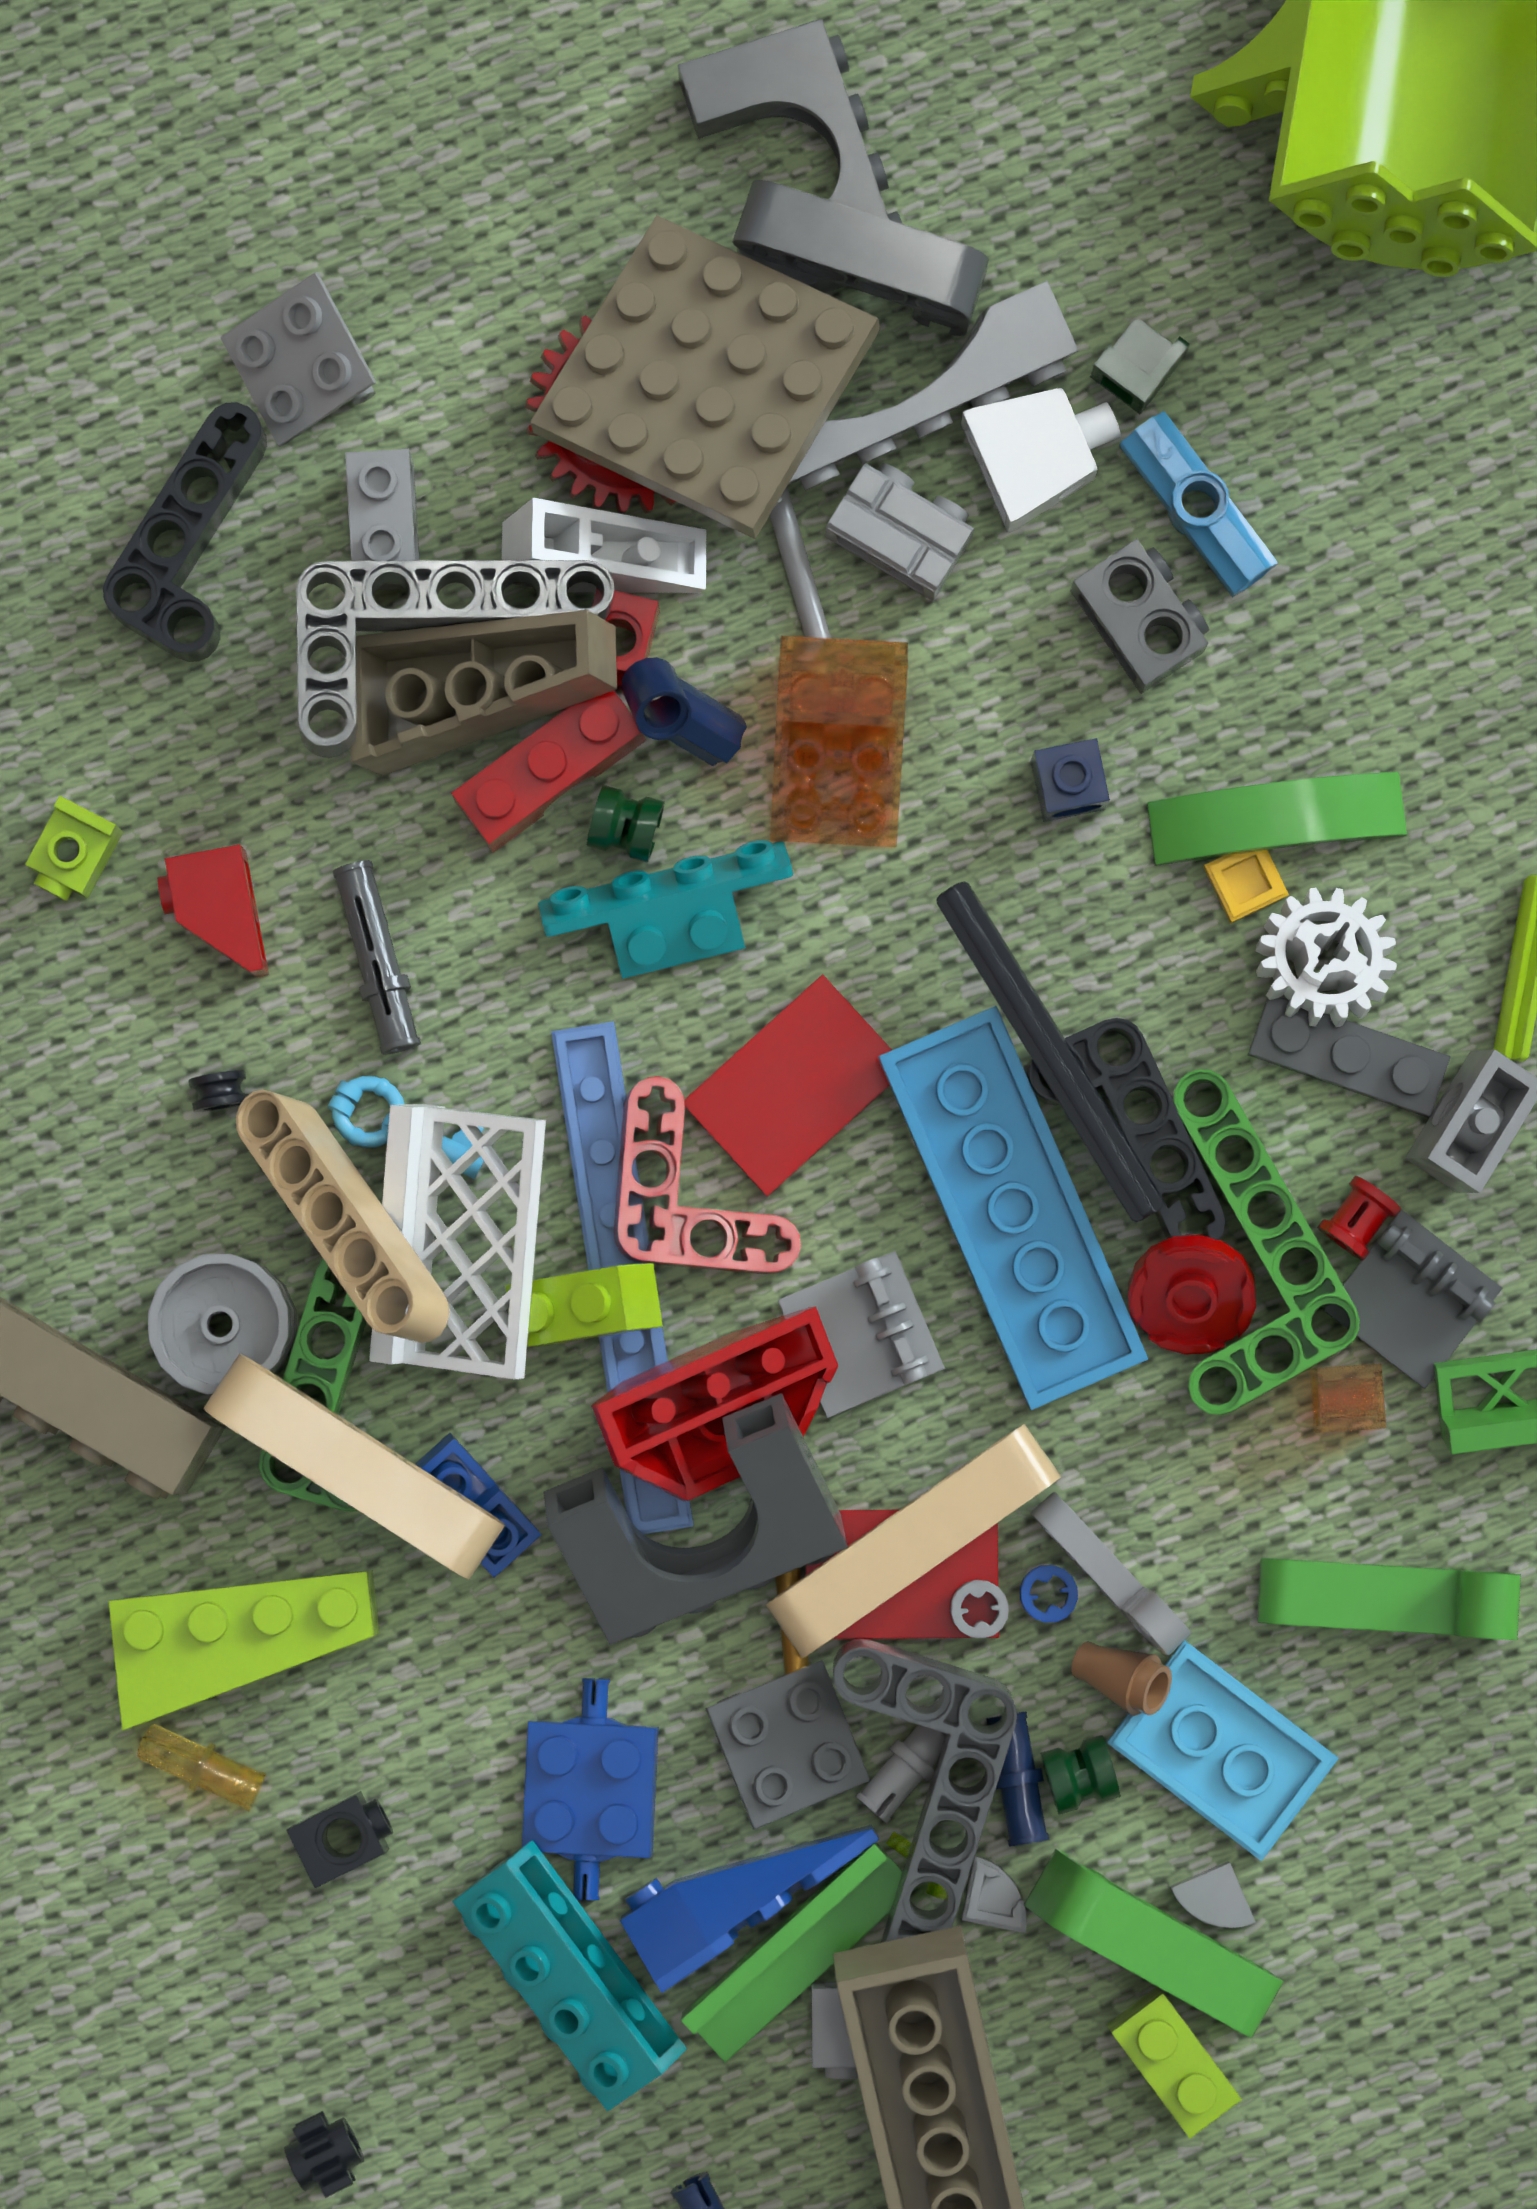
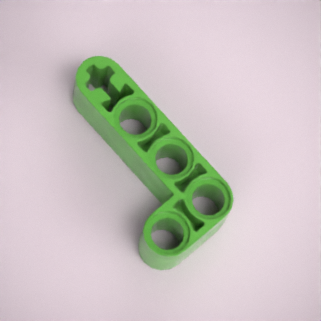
M322 1259L313 1278L283 1380L297 1389L308 1384L320 1387L326 1397V1407L339 1415L366 1320L347 1292L342 1307L356 1309L352 1321L334 1312H319L322 1299L335 1305L339 1293V1285L330 1281L332 1270L325 1260ZM325 1323L337 1324L345 1336V1344L341 1353L331 1359L318 1357L311 1344L315 1330ZM262 1449L259 1469L262 1479L270 1488L280 1493L341 1511H358L305 1476L294 1483L282 1480L276 1473L275 1457Z
M1261 1558L1257 1623L1518 1640L1521 1574Z
M1058 1849L1054 1850L1024 1903V1906L1073 1940L1250 2038H1253L1284 1983L1282 1979L1117 1886L1092 1868H1086Z

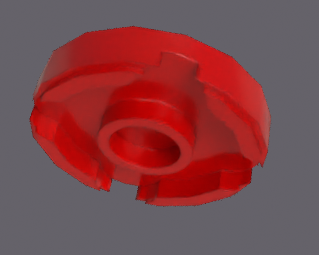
M1202 1235L1173 1236L1152 1245L1136 1261L1128 1282L1130 1316L1137 1327L1139 1323L1141 1328L1149 1334V1340L1160 1348L1184 1355L1212 1353L1224 1348L1225 1342L1233 1339L1237 1334L1239 1338L1249 1328L1256 1309L1255 1276L1243 1255L1223 1241Z

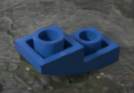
M451 1433L445 1436L415 1464L505 1524V1527L480 1563L494 1578L542 1535Z

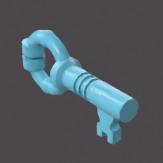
M360 1076L348 1082L340 1081L335 1091L337 1095L332 1096L327 1106L332 1111L336 1129L353 1146L376 1148L387 1144L390 1112L383 1119L381 1129L375 1132H364L363 1129L354 1127L349 1118L355 1109L354 1104H358L363 1091H373L376 1095L383 1096L388 1102L389 1107L390 1105L405 1104L400 1092L389 1080L376 1076ZM478 1127V1129L481 1131V1133H482L484 1127ZM462 1130L455 1133L452 1139L445 1136L442 1139V1149L452 1164L473 1146ZM481 1156L462 1174L475 1180L484 1162Z

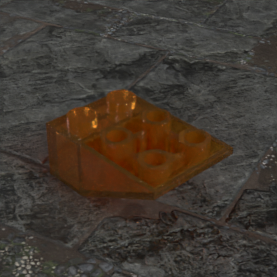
M781 636L771 841L897 847L908 672V642Z

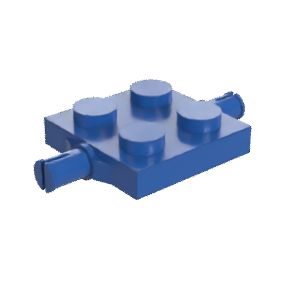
M582 1678V1716L565 1722L528 1721L522 1847L533 1840L541 1852L557 1853L569 1860H575L573 1895L577 1900L585 1898L587 1875L586 1900H599L600 1862L617 1856L651 1858L653 1856L659 1727L626 1725L613 1718H607L608 1685L610 1679H596V1700L594 1703L595 1678Z

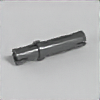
M364 860L340 866L333 870V875L337 880L350 935L364 980V985L359 987L362 1001H369L381 1043V1053L387 1055L415 1048L421 1045L420 1037L418 1038L406 995V991L411 989L408 975L400 973L388 929V922L372 870V861Z

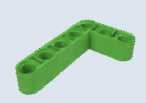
M1198 1069L1187 1073L1179 1080L1174 1090V1104L1181 1120L1290 1309V1312L1206 1358L1194 1368L1189 1378V1392L1193 1402L1201 1410L1209 1414L1224 1415L1234 1412L1346 1349L1355 1341L1359 1333L1360 1318L1354 1303L1228 1083L1221 1075L1211 1070ZM1200 1083H1210L1216 1086L1222 1095L1219 1109L1213 1115L1207 1117H1197L1191 1114L1185 1105L1188 1091L1194 1085ZM1232 1138H1241L1247 1141L1254 1151L1250 1166L1239 1173H1229L1223 1170L1217 1161V1152L1220 1146L1226 1140ZM1265 1193L1280 1197L1286 1207L1285 1217L1282 1222L1271 1229H1261L1255 1226L1250 1221L1248 1215L1252 1200L1258 1195ZM1305 1249L1316 1258L1318 1263L1317 1273L1309 1283L1293 1285L1282 1277L1280 1271L1281 1261L1289 1251ZM1326 1305H1337L1343 1308L1350 1319V1328L1347 1334L1334 1342L1320 1339L1312 1328V1318L1315 1312ZM1271 1336H1280L1286 1339L1293 1349V1360L1290 1366L1279 1373L1264 1371L1258 1365L1256 1359V1350L1259 1344L1265 1338ZM1216 1367L1230 1370L1237 1382V1391L1234 1397L1228 1403L1222 1405H1214L1208 1402L1202 1396L1200 1390L1204 1374Z

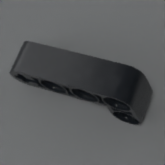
M238 402L224 403L216 407L208 415L111 569L103 586L104 601L119 622L176 658L186 662H199L208 658L217 649L220 641V627L209 607L181 587L263 458L267 448V436L256 413L248 406ZM244 424L249 440L245 445L235 441L227 450L228 444L223 436V432L227 428L237 432ZM212 453L219 462L224 455L228 466L232 470L226 473L214 459L208 458L207 455ZM200 477L216 479L218 481V491L212 500L203 504H196L187 499L188 488L194 480ZM167 530H177L185 534L183 548L178 554L172 557H160L154 554V543L161 533ZM134 583L149 585L151 587V597L144 608L137 611H127L121 608L120 598L122 592L128 586ZM187 616L203 618L205 620V630L198 641L191 644H181L174 640L175 626L182 618Z
M1112 1018L1066 1037V1042L1095 1089H1099L1106 1107L1161 1196L1176 1194L1194 1182L1199 1193L1191 1194L1186 1199L1195 1215L1205 1212L1209 1217L1210 1224L1202 1229L1203 1236L1219 1240L1224 1233L1225 1227L1223 1210L1139 1028L1127 1019ZM1113 1032L1126 1037L1132 1049L1130 1060L1120 1066H1113L1104 1062L1097 1050L1098 1040L1101 1036ZM1032 1060L1028 1066L1027 1078L1036 1099L1044 1104L1060 1105L1053 1092L1045 1088L1041 1083L1038 1074L1039 1069ZM1137 1090L1146 1091L1151 1094L1158 1106L1155 1120L1144 1125L1131 1121L1124 1110V1100L1127 1094ZM1163 1148L1172 1149L1181 1156L1184 1163V1172L1179 1181L1166 1183L1154 1176L1151 1171L1150 1161L1156 1150ZM1164 1201V1206L1155 1212V1215L1165 1237L1169 1239L1173 1236H1185L1180 1233L1177 1225L1186 1218L1180 1201H1176L1170 1207H1167Z

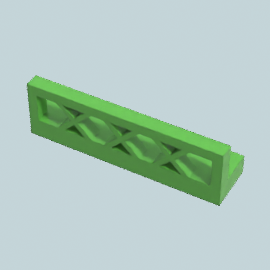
M1537 1349L1433 1363L1441 1436L1451 1454L1537 1443V1399L1524 1400L1510 1389L1525 1369L1537 1367ZM1507 1371L1500 1380L1490 1374ZM1478 1375L1493 1386V1389L1478 1407L1454 1410L1451 1379ZM1503 1395L1512 1401L1497 1404Z
M877 1842L873 1843L869 1848L836 1871L682 2012L681 2021L693 2035L698 2032L726 2063L834 1964L833 1953L851 1949L890 1913L903 1872L901 1868Z

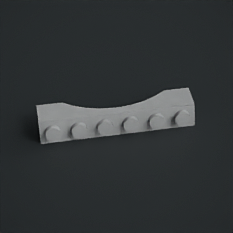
M1048 281L996 303L978 316L966 343L945 371L919 393L896 406L863 417L826 421L788 485L800 480L805 490L811 489L840 475L835 464L853 455L858 454L863 465L897 449L892 439L897 435L914 428L920 439L954 423L949 414L954 409L970 402L973 408L1001 402L1010 397L1006 386L1027 376L1032 387L1066 372L1067 370L1062 360L1079 350Z

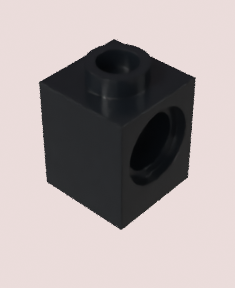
M361 1791L292 1825L286 1830L314 1888L385 1854L389 1850L385 1837L393 1834L390 1821L378 1799L376 1798L367 1803ZM347 1819L357 1825L361 1832V1844L357 1851L343 1854L331 1847L327 1838V1831L332 1821Z

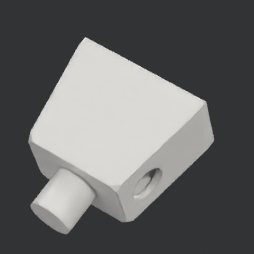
M1062 388L971 408L963 412L961 420L963 431L1008 533L1018 529L1093 481L1098 469L1090 450L1121 437L1117 420L1107 402L1075 415Z

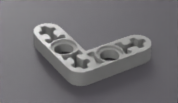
M1055 1492L1050 1494L1030 1513L1079 1568L1094 1580L1104 1595L1157 1651L1168 1656L1192 1634L1170 1607L1153 1590L1143 1587Z

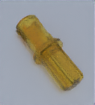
M151 1725L146 1730L137 1752L140 1760L190 1782L189 1790L195 1792L197 1787H200L243 1807L248 1812L251 1810L267 1775L263 1771L259 1772L215 1752L216 1744L210 1742L206 1748L159 1725Z

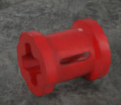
M1354 1176L1349 1183L1352 1189L1350 1194L1331 1220L1323 1219L1317 1228L1352 1256L1364 1261L1369 1254L1366 1247L1387 1217H1396L1401 1207L1368 1181Z

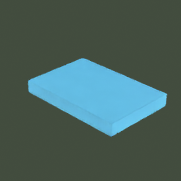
M1184 1640L1165 1663V1666L1171 1670L1172 1682L1163 1706L1153 1715L1141 1713L1133 1716L1128 1713L1106 1742L1262 1861L1339 1758Z

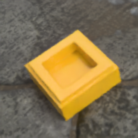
M1268 850L1224 855L1203 866L1230 924L1289 896Z

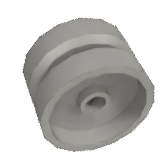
M231 1253L202 1254L176 1266L158 1285L148 1310V1340L159 1365L180 1385L206 1395L214 1393L239 1354L245 1355L277 1375L288 1364L297 1335V1310L286 1285L267 1267ZM216 1313L228 1314L232 1319V1329L224 1337L215 1336L214 1333L217 1329L210 1326L211 1318Z

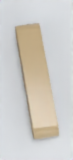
M267 1090L253 1091L246 1096L240 1104L236 1115V1129L241 1140L367 1323L376 1332L419 1343L431 1342L440 1336L449 1318V1303L445 1294L317 1111L306 1102Z
M243 1354L237 1356L203 1408L207 1413L236 1433L468 1580H470L505 1527V1524L497 1517Z
M1024 1423L854 1541L848 1548L843 1549L784 1590L765 1606L799 1655L804 1658L1060 1479L1061 1475Z

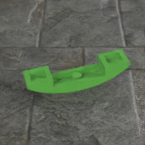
M1399 772L1351 774L1280 781L1147 802L1155 866L1214 859L1221 855L1337 841L1347 843L1407 835Z

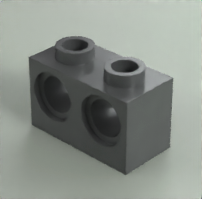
M1136 538L1073 580L1070 592L1140 694H1143L1204 653L1208 645L1204 634L1209 631V627L1194 603L1189 599L1181 603L1169 586L1168 582L1173 580L1174 577L1160 553L1154 547L1145 551ZM1118 574L1133 575L1140 581L1143 587V595L1132 602L1118 600L1110 591L1109 580ZM1157 625L1169 627L1177 635L1179 647L1170 654L1155 653L1146 644L1145 632Z

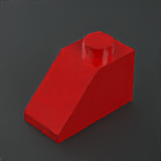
M238 844L164 858L167 875L157 878L164 914L174 913L176 922L255 977L269 975L246 850Z

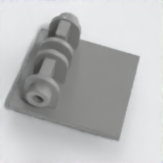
M314 272L220 337L278 447L291 441L351 400L353 405H358L375 395L372 385L377 382L318 272Z
M896 1251L871 1259L855 1266L851 1270L778 1300L784 1315L808 1307L816 1306L838 1363V1368L831 1382L826 1384L820 1401L827 1418L945 1369Z

